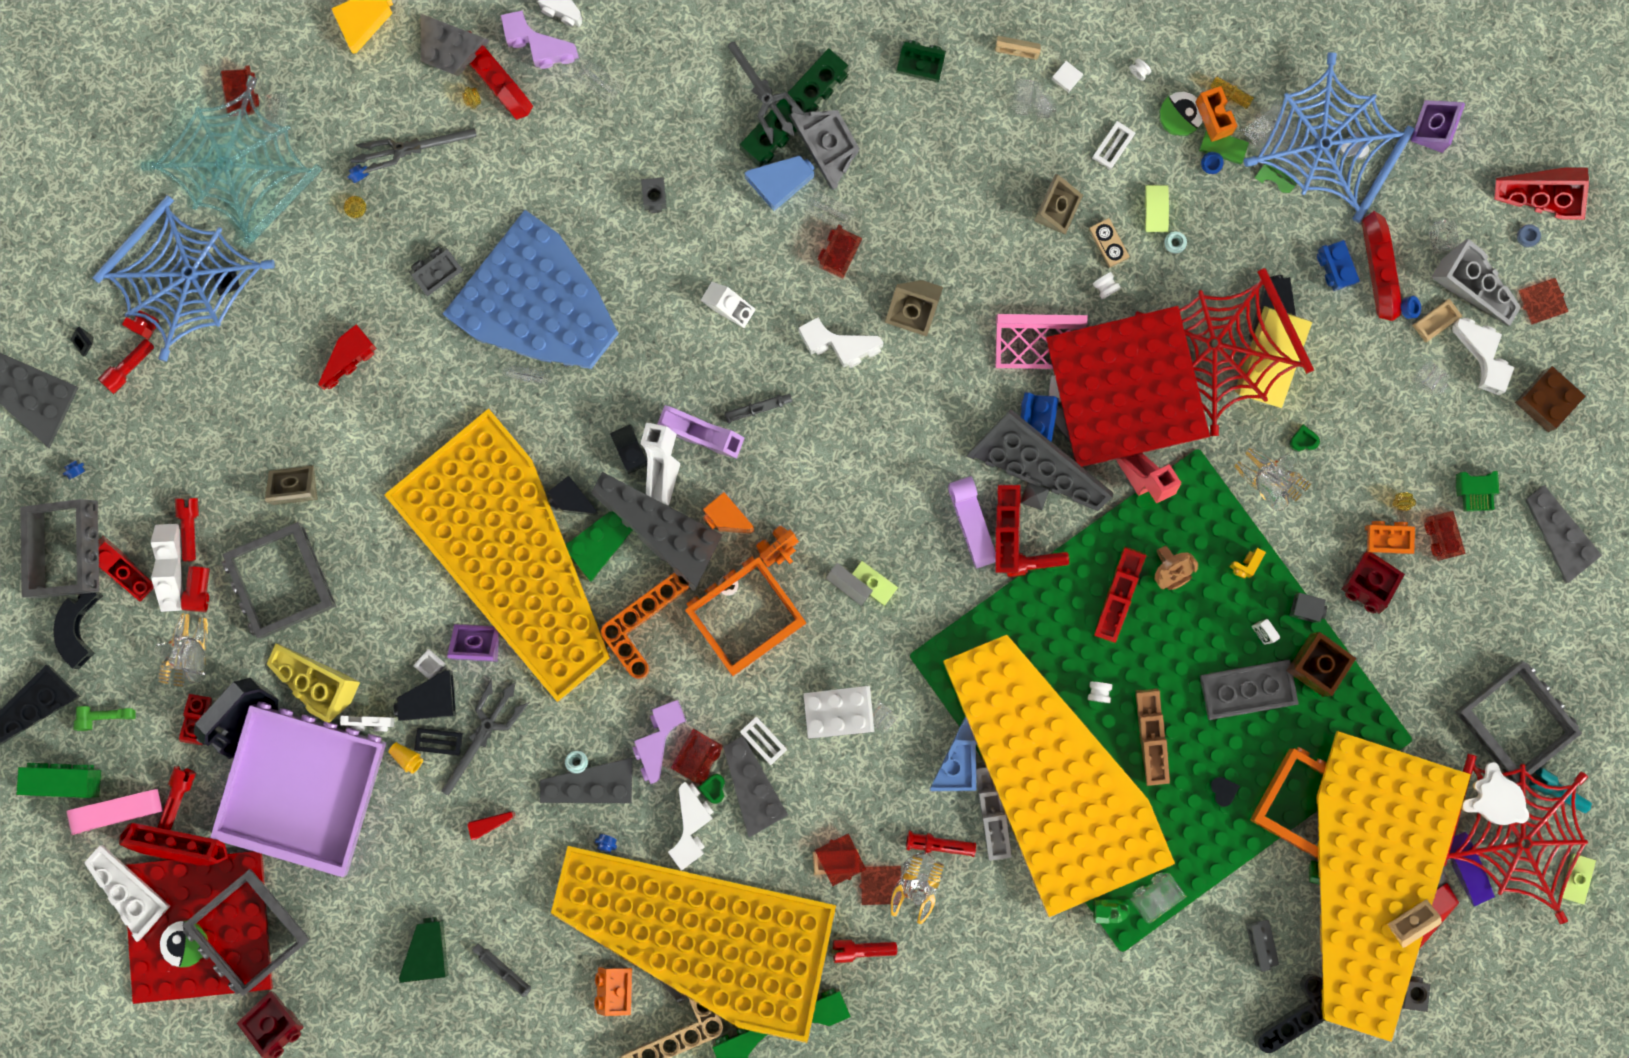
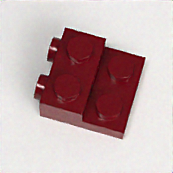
M1365 550L1354 570L1350 572L1341 590L1346 592L1345 596L1352 601L1358 600L1363 603L1366 611L1380 614L1388 607L1405 574L1374 553Z
M272 991L236 1023L263 1058H278L284 1052L283 1047L288 1042L296 1041L301 1036L300 1031L304 1028L295 1014L287 1009L276 993Z

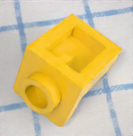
M1259 548L1253 552L1249 551L1243 561L1246 566L1234 561L1231 563L1230 568L1234 570L1233 573L1243 579L1246 577L1250 578L1254 575L1266 552Z

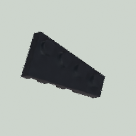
M46 664L0 710V745L81 696L50 665Z

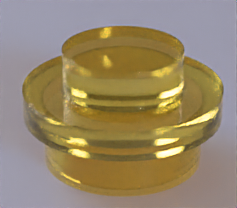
M466 87L465 93H462L466 106H470L471 109H475L477 105L481 104L479 93L475 87Z
M349 197L344 203V211L351 218H360L366 212L367 206L361 197Z
M1398 493L1393 500V506L1401 511L1410 510L1411 507L1416 505V500L1411 493Z

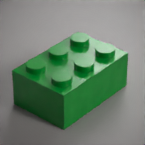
M27 763V767H18L16 795L77 798L100 797L101 770H94V765L73 764V769H71L72 764H50V768H48L49 763Z

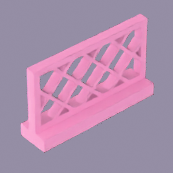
M996 314V368L1053 369L1052 364H1048L1043 358L1049 350L1047 349L1040 355L1032 345L1040 338L1047 343L1043 335L1049 329H1056L1061 334L1063 332L1060 329H1067L1065 332H1070L1072 329L1086 328L1088 315ZM1001 328H1011L1016 334L1008 344L1001 338ZM1015 328L1023 329L1020 332H1018ZM1027 328H1033L1039 335L1030 344L1021 336ZM1037 328L1045 330L1041 333ZM1018 337L1027 345L1019 355L1010 347ZM1001 342L1005 345V347L1002 350ZM1008 348L1016 358L1010 364H1001V354ZM1029 348L1039 357L1032 364H1026L1021 358ZM1017 360H1019L1022 364H1014V363H1015Z

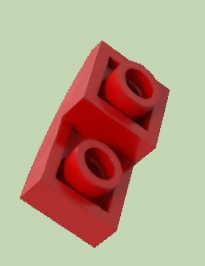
M194 694L188 695L183 713L184 722L179 735L180 742L203 746L202 743L197 741V737L194 735L195 723L211 707V697Z

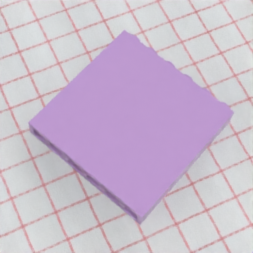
M258 702L257 704L250 705L210 838L340 877L346 876L387 742L381 741L382 737L368 734V737L359 735L360 731L353 728L339 729L337 724L332 722L327 723L324 721L323 724L315 722V718L309 715L294 716L293 711L280 708L277 711L271 709V705L268 703Z

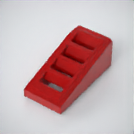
M511 811L468 822L471 841L510 821L515 817V812Z

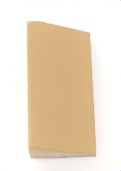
M998 36L995 51L1037 60L1040 55L1041 44Z
M1426 899L1390 922L1388 926L1404 948L1439 926L1442 921L1441 916Z

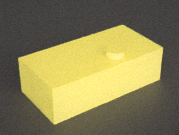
M1264 306L1261 317L1271 339L1292 360L1299 361L1276 310ZM1288 314L1304 347L1312 322ZM1258 323L1255 335L1260 344L1270 355L1282 357L1269 343L1261 329L1260 323ZM1253 339L1250 347L1254 351L1262 352ZM1250 355L1246 359L1242 370L1247 373L1251 365L1260 357ZM1264 358L1255 366L1249 378L1255 383L1261 373L1274 360ZM1282 362L1277 363L1265 374L1257 387L1264 393L1270 381L1279 372L1292 365ZM1296 368L1281 375L1273 383L1266 396L1268 398L1267 402H1264L1262 399H1251L1282 408ZM1243 378L1239 379L1237 385H1249ZM1240 388L1235 390L1236 393L1242 396L1258 395L1253 389Z

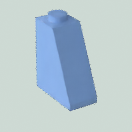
M796 156L745 172V179L770 208L775 211L814 178L813 170L815 168L808 159L803 160L801 156Z

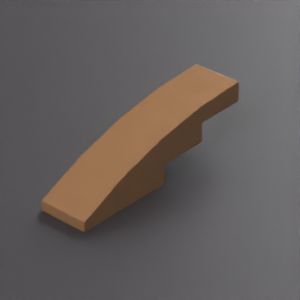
M1158 688L1135 691L1146 785L1170 783L1167 740L1164 733L1163 714L1161 713L1160 691Z

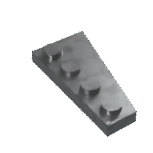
M1545 485L1525 499L1537 526H1539L1544 536L1546 545L1549 546L1554 557L1553 559L1563 575L1562 578L1565 584L1573 580L1602 556Z
M744 736L724 746V752L748 838L788 816V813Z

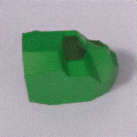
M1093 899L1094 923H1120L1130 914V905L1124 900Z

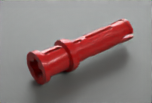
M908 830L906 850H923L928 854L932 851L974 857L976 843L936 838L931 833L924 835Z

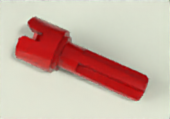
M144 339L116 367L110 366L98 380L111 393L115 394L127 382L126 376L154 349L153 344Z
M189 498V507H185L184 499H175V515L181 522L182 560L194 561L196 560L194 519L199 516L198 498Z
M1068 552L1026 557L1023 553H1019V573H1007V576L1026 575L1028 570L1069 565Z
M174 766L168 782L171 790L159 820L158 828L171 830L183 795L191 790L196 776L195 771L188 768L182 771L180 766Z
M852 939L833 940L832 947L835 951L843 950V952H838L833 956L834 963H850L858 957L896 956L898 952L896 942L855 944Z

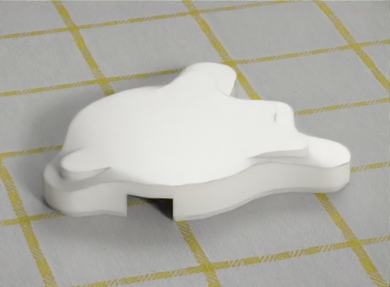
M1488 763L1485 767V777L1473 784V788L1478 792V796L1463 800L1462 810L1464 812L1480 813L1493 824L1525 823L1529 818V812L1526 809L1523 791L1516 783L1503 776L1497 763Z

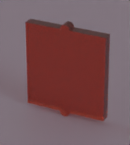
M1556 278L1519 290L1524 304L1523 309L1526 310L1531 325L1569 312L1563 298L1564 293H1561Z
M849 833L836 840L831 839L828 844L815 850L832 886L846 879L851 880L852 876L866 870Z
M901 866L861 867V884L859 887L862 888V905L891 904L895 888L899 885L904 886L901 883ZM901 891L896 893L893 904H899L902 897Z

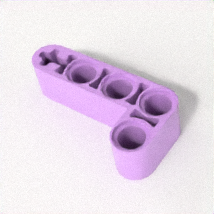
M972 476L949 483L948 490L950 496L952 495L951 499L957 517H960L958 520L964 537L967 538L965 540L975 568L995 563L996 552L977 500V489Z

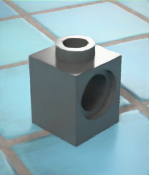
M664 178L641 179L645 211L649 210V213H660L662 209H667ZM652 192L660 194V198L655 201L650 200L648 197Z
M1297 593L1294 595L1289 616L1313 623L1321 622V619H1324L1327 613L1326 600Z
M1411 976L1402 1005L1403 1009L1428 1012L1430 984L1423 982L1422 977ZM1414 987H1417L1419 995L1417 998L1412 999L1410 992Z

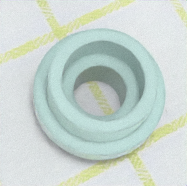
M1174 231L1166 236L1164 245L1170 253L1178 254L1186 248L1187 239L1181 232ZM1174 239L1178 240L1179 246H1173L1171 241Z
M573 751L565 759V766L571 773H581L588 765V759L581 751ZM575 760L581 761L578 766L573 765Z

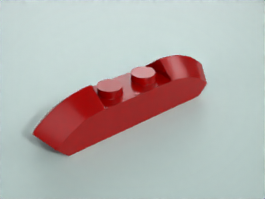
M482 45L474 53L476 58L469 65L516 120L528 116L533 108L532 103L485 46Z
M1373 211L1362 220V228L1376 312L1379 318L1394 321L1401 315V294L1392 239L1385 217Z
M137 823L128 824L119 836V845L149 856L202 866L215 865L228 859L225 844L217 839Z

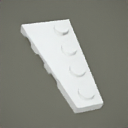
M100 845L84 862L98 885L107 894L112 906H115L121 915L120 918L128 926L136 942L141 940L170 907L166 901L103 845Z

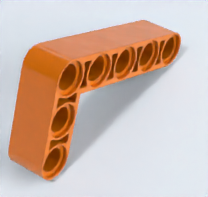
M675 573L602 626V637L628 673L636 679L645 678L649 674L650 667L630 640L628 634L690 589L689 583H680L679 576ZM665 586L673 588V594L669 598L661 595V590ZM647 599L655 602V607L651 611L643 609V603ZM628 613L636 614V622L632 625H628L624 621ZM611 626H615L618 629V635L615 638H608L606 635L607 629ZM624 644L630 645L632 649L631 654L627 657L621 656L619 651L620 647ZM638 662L643 663L645 666V671L641 675H636L633 672V666Z

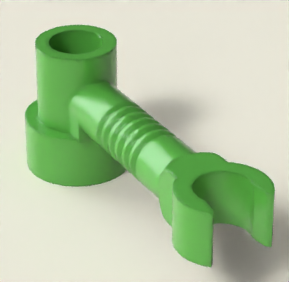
M88 706L76 707V720L73 723V730H93L94 720L135 719L136 710L124 708L90 711Z

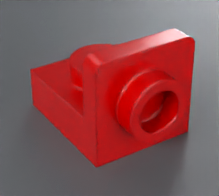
M141 310L138 311V313L146 314L147 316H149V317H151L152 319L156 320L157 323H159V320H158V319L152 317L151 315H149V314H147V313H145V312H143V311H141ZM135 316L134 320L126 317L122 323L124 327L148 340L156 329L152 322Z

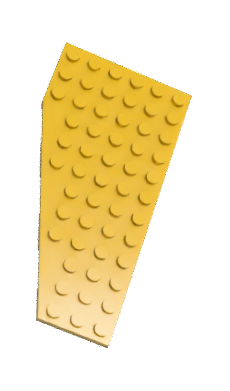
M489 408L384 494L557 702L610 659L534 462Z
M1008 635L943 661L1048 917L1175 864L1148 798Z
M1336 731L1316 797L1318 804V872L1320 877L1321 907L1320 944L1323 980L1322 1017L1323 1020L1392 1042L1423 936L1403 948L1388 924L1426 899L1431 905L1433 904L1471 774Z
M567 846L551 915L738 1028L803 1043L808 1042L836 905Z

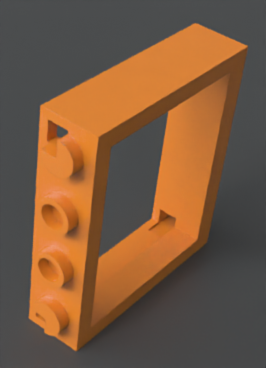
M753 556L742 563L744 568L736 573L733 569L723 577L725 581L718 586L715 582L704 590L707 593L704 597L699 599L696 596L686 603L688 608L685 611L732 676L739 673L806 624V621L760 557L756 559ZM757 567L795 620L732 665L695 611Z
M1298 747L1297 750H1288L1250 821L1318 859V847L1265 817L1296 759L1324 774L1327 762L1321 759H1317V761L1308 757L1310 755L1309 752Z

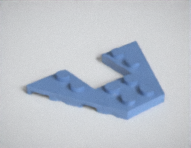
M966 716L930 787V791H976L977 743Z

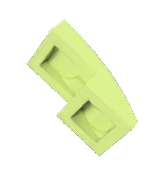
M1146 185L1145 231L1168 232V185Z

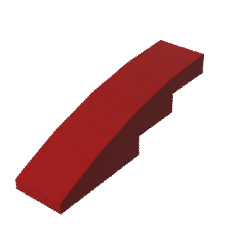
M998 485L996 573H1019L1020 485Z
M1124 546L1094 636L1116 643L1146 558L1145 553Z

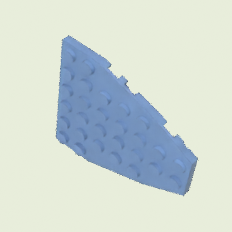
M526 210L523 211L443 313L447 319L479 342H486L501 349L515 351L517 354L543 362H559L564 365H578L588 369H592L619 334L601 299L599 291L564 240L556 231Z

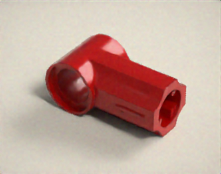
M189 566L186 590L183 591L181 598L182 610L207 612L209 605L207 604L209 602V593L207 592L209 568Z

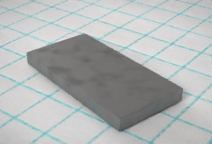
M1290 660L1199 675L1208 720L1298 705L1293 675L1286 671L1291 664Z

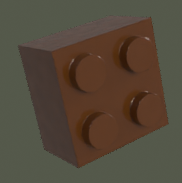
M1551 366L1535 379L1515 403L1547 432H1551L1561 425L1586 396Z
M1316 632L1308 636L1286 671L1322 697L1333 696L1356 660V657L1321 632Z

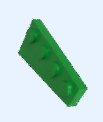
M609 511L567 543L566 547L569 555L589 581L592 582L633 530L630 527L627 528L614 511Z

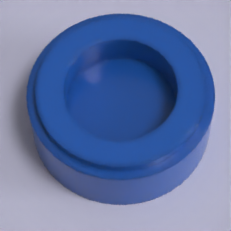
M1416 296L1405 297L1401 301V312L1406 319L1417 318L1421 313V303Z

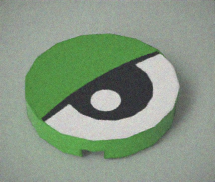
M1175 92L1164 100L1160 108L1159 118L1167 132L1175 136H1188L1200 127L1203 120L1195 103L1197 97L1187 92Z
M188 920L178 921L168 926L160 940V950L164 959L171 965L180 968L190 967L203 958L198 951L200 945L195 940L191 942L183 932L185 928L182 925ZM196 923L195 926L197 927V929L208 940L205 931H203L201 926Z

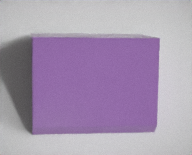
M1425 100L1410 141L1443 153L1452 143L1465 103Z
M454 624L447 656L452 660L498 662L499 632L494 626Z

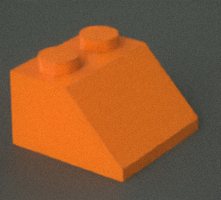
M725 492L703 509L705 514L703 517L704 521L712 530L716 527L720 532L747 534L754 532V526Z

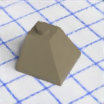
M924 280L897 284L885 323L927 336L943 287Z

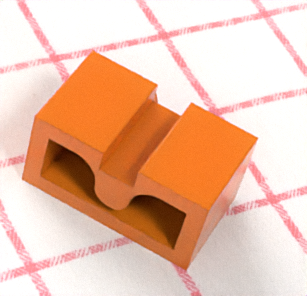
M1222 86L1200 93L1195 103L1211 142L1232 135L1238 126L1232 111H1225L1224 107L1228 101Z

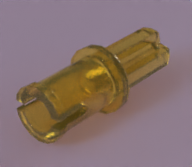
M1218 76L1213 79L1210 85L1212 89L1222 86L1227 100H1232L1245 109L1250 106L1254 99L1253 96L1238 89V85L1233 86Z

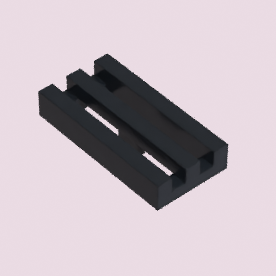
M417 728L414 751L460 756L463 733ZM421 733L457 737V741L421 738ZM420 742L456 746V749L454 751L420 747Z

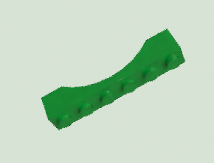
M830 988L821 993L822 997L816 1000L812 1023L832 1026L851 1017L840 989L835 991L834 988ZM740 1028L736 1030L737 1035L729 1038L728 1034L717 1038L715 1040L716 1044L712 1046L716 1058H748L756 1045L768 1034Z

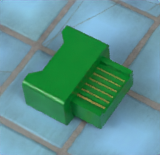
M1498 471L1488 473L1486 476H1470L1467 472L1456 474L1457 497H1463V512L1495 510L1494 496L1500 494Z

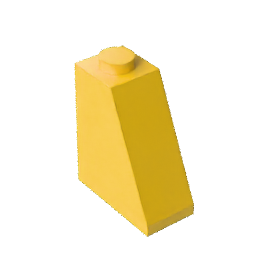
M349 0L331 8L353 54L357 53L391 16L390 6L393 5L392 0Z

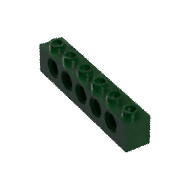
M828 48L787 93L801 107L804 113L816 112L822 99L826 101L834 92L832 88L837 83L841 85L849 75L847 73L849 65ZM822 74H829L831 79L822 81L819 77ZM811 89L817 94L814 97H808L805 95V92ZM784 98L776 106L785 120L792 123L793 131L796 133L798 131L788 116L792 114L790 111L792 106ZM773 110L764 117L769 128H773V144L765 146L760 143L761 139L768 138L761 123L739 144L740 151L759 167L763 163L767 165L775 156L773 152L778 147L782 149L789 141L788 136L790 134L775 127V124L780 121Z

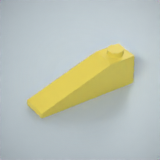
M275 643L267 665L277 677L293 691L292 694L304 703L307 711L327 723H330L351 704L360 684L359 681L277 643Z

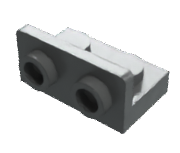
M440 246L436 247L429 253L430 257L424 261L420 259L411 266L412 270L409 273L426 296L432 294L463 271L446 246L442 248Z
M1269 920L1246 924L1256 970L1264 972L1271 970L1270 967L1279 965Z

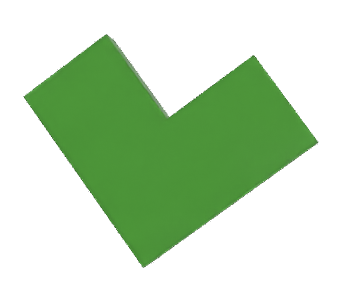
M1206 130L1199 151L1204 153L1216 152L1223 159L1241 165L1249 142L1231 136L1211 142Z

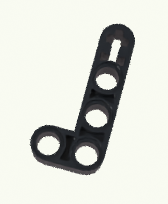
M1307 974L1302 977L1300 987L1308 1001L1258 1031L1254 1037V1043L1258 1049L1265 1053H1273L1325 1021L1320 1009L1323 989L1322 978L1313 974ZM1315 979L1317 987L1314 991H1309L1308 983L1310 980ZM1308 1011L1310 1019L1308 1022L1302 1023L1300 1019L1301 1014ZM1288 1023L1291 1030L1287 1035H1282L1281 1028L1284 1024ZM1264 1037L1270 1039L1268 1041V1043L1270 1044L1269 1046H1265L1263 1044L1265 1042L1263 1039Z

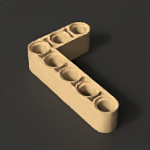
M689 998L698 1021L621 1055L620 1058H644L643 1051L645 1049L653 1050L655 1058H671L718 1037L723 1030V1021L720 1016L710 1010L701 1011L697 1006V1002ZM716 1021L719 1024L718 1031H708L706 1027L707 1022ZM688 1030H694L698 1034V1039L693 1042L688 1041L685 1033ZM671 1039L675 1041L677 1047L674 1051L665 1049L664 1042Z

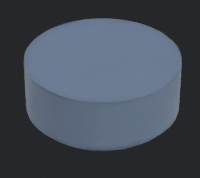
M1532 224L1523 226L1517 233V240L1524 247H1533L1541 239L1540 230Z

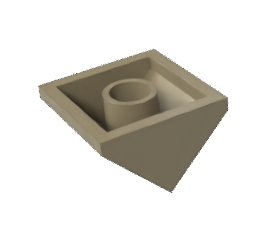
M1055 174L1034 221L1066 235L1083 194L1060 175Z
M314 465L269 471L265 501L267 503L281 505L318 500Z

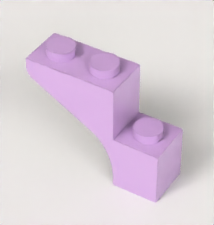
M523 11L501 15L508 46L521 48L526 43H530L535 67L546 69L552 67L554 63L569 64L574 62V59L579 58L576 46L573 43L533 31L527 25Z
M666 405L657 425L667 426L677 434L676 437L686 442L704 446L718 454L736 459L744 441L743 436L732 430L712 425Z
M679 700L652 709L654 714L650 716L654 728L659 727L660 731L634 741L636 746L632 748L637 760H642L644 767L641 768L644 780H649L650 784L656 783L660 779L665 741L668 734L676 726L687 722Z

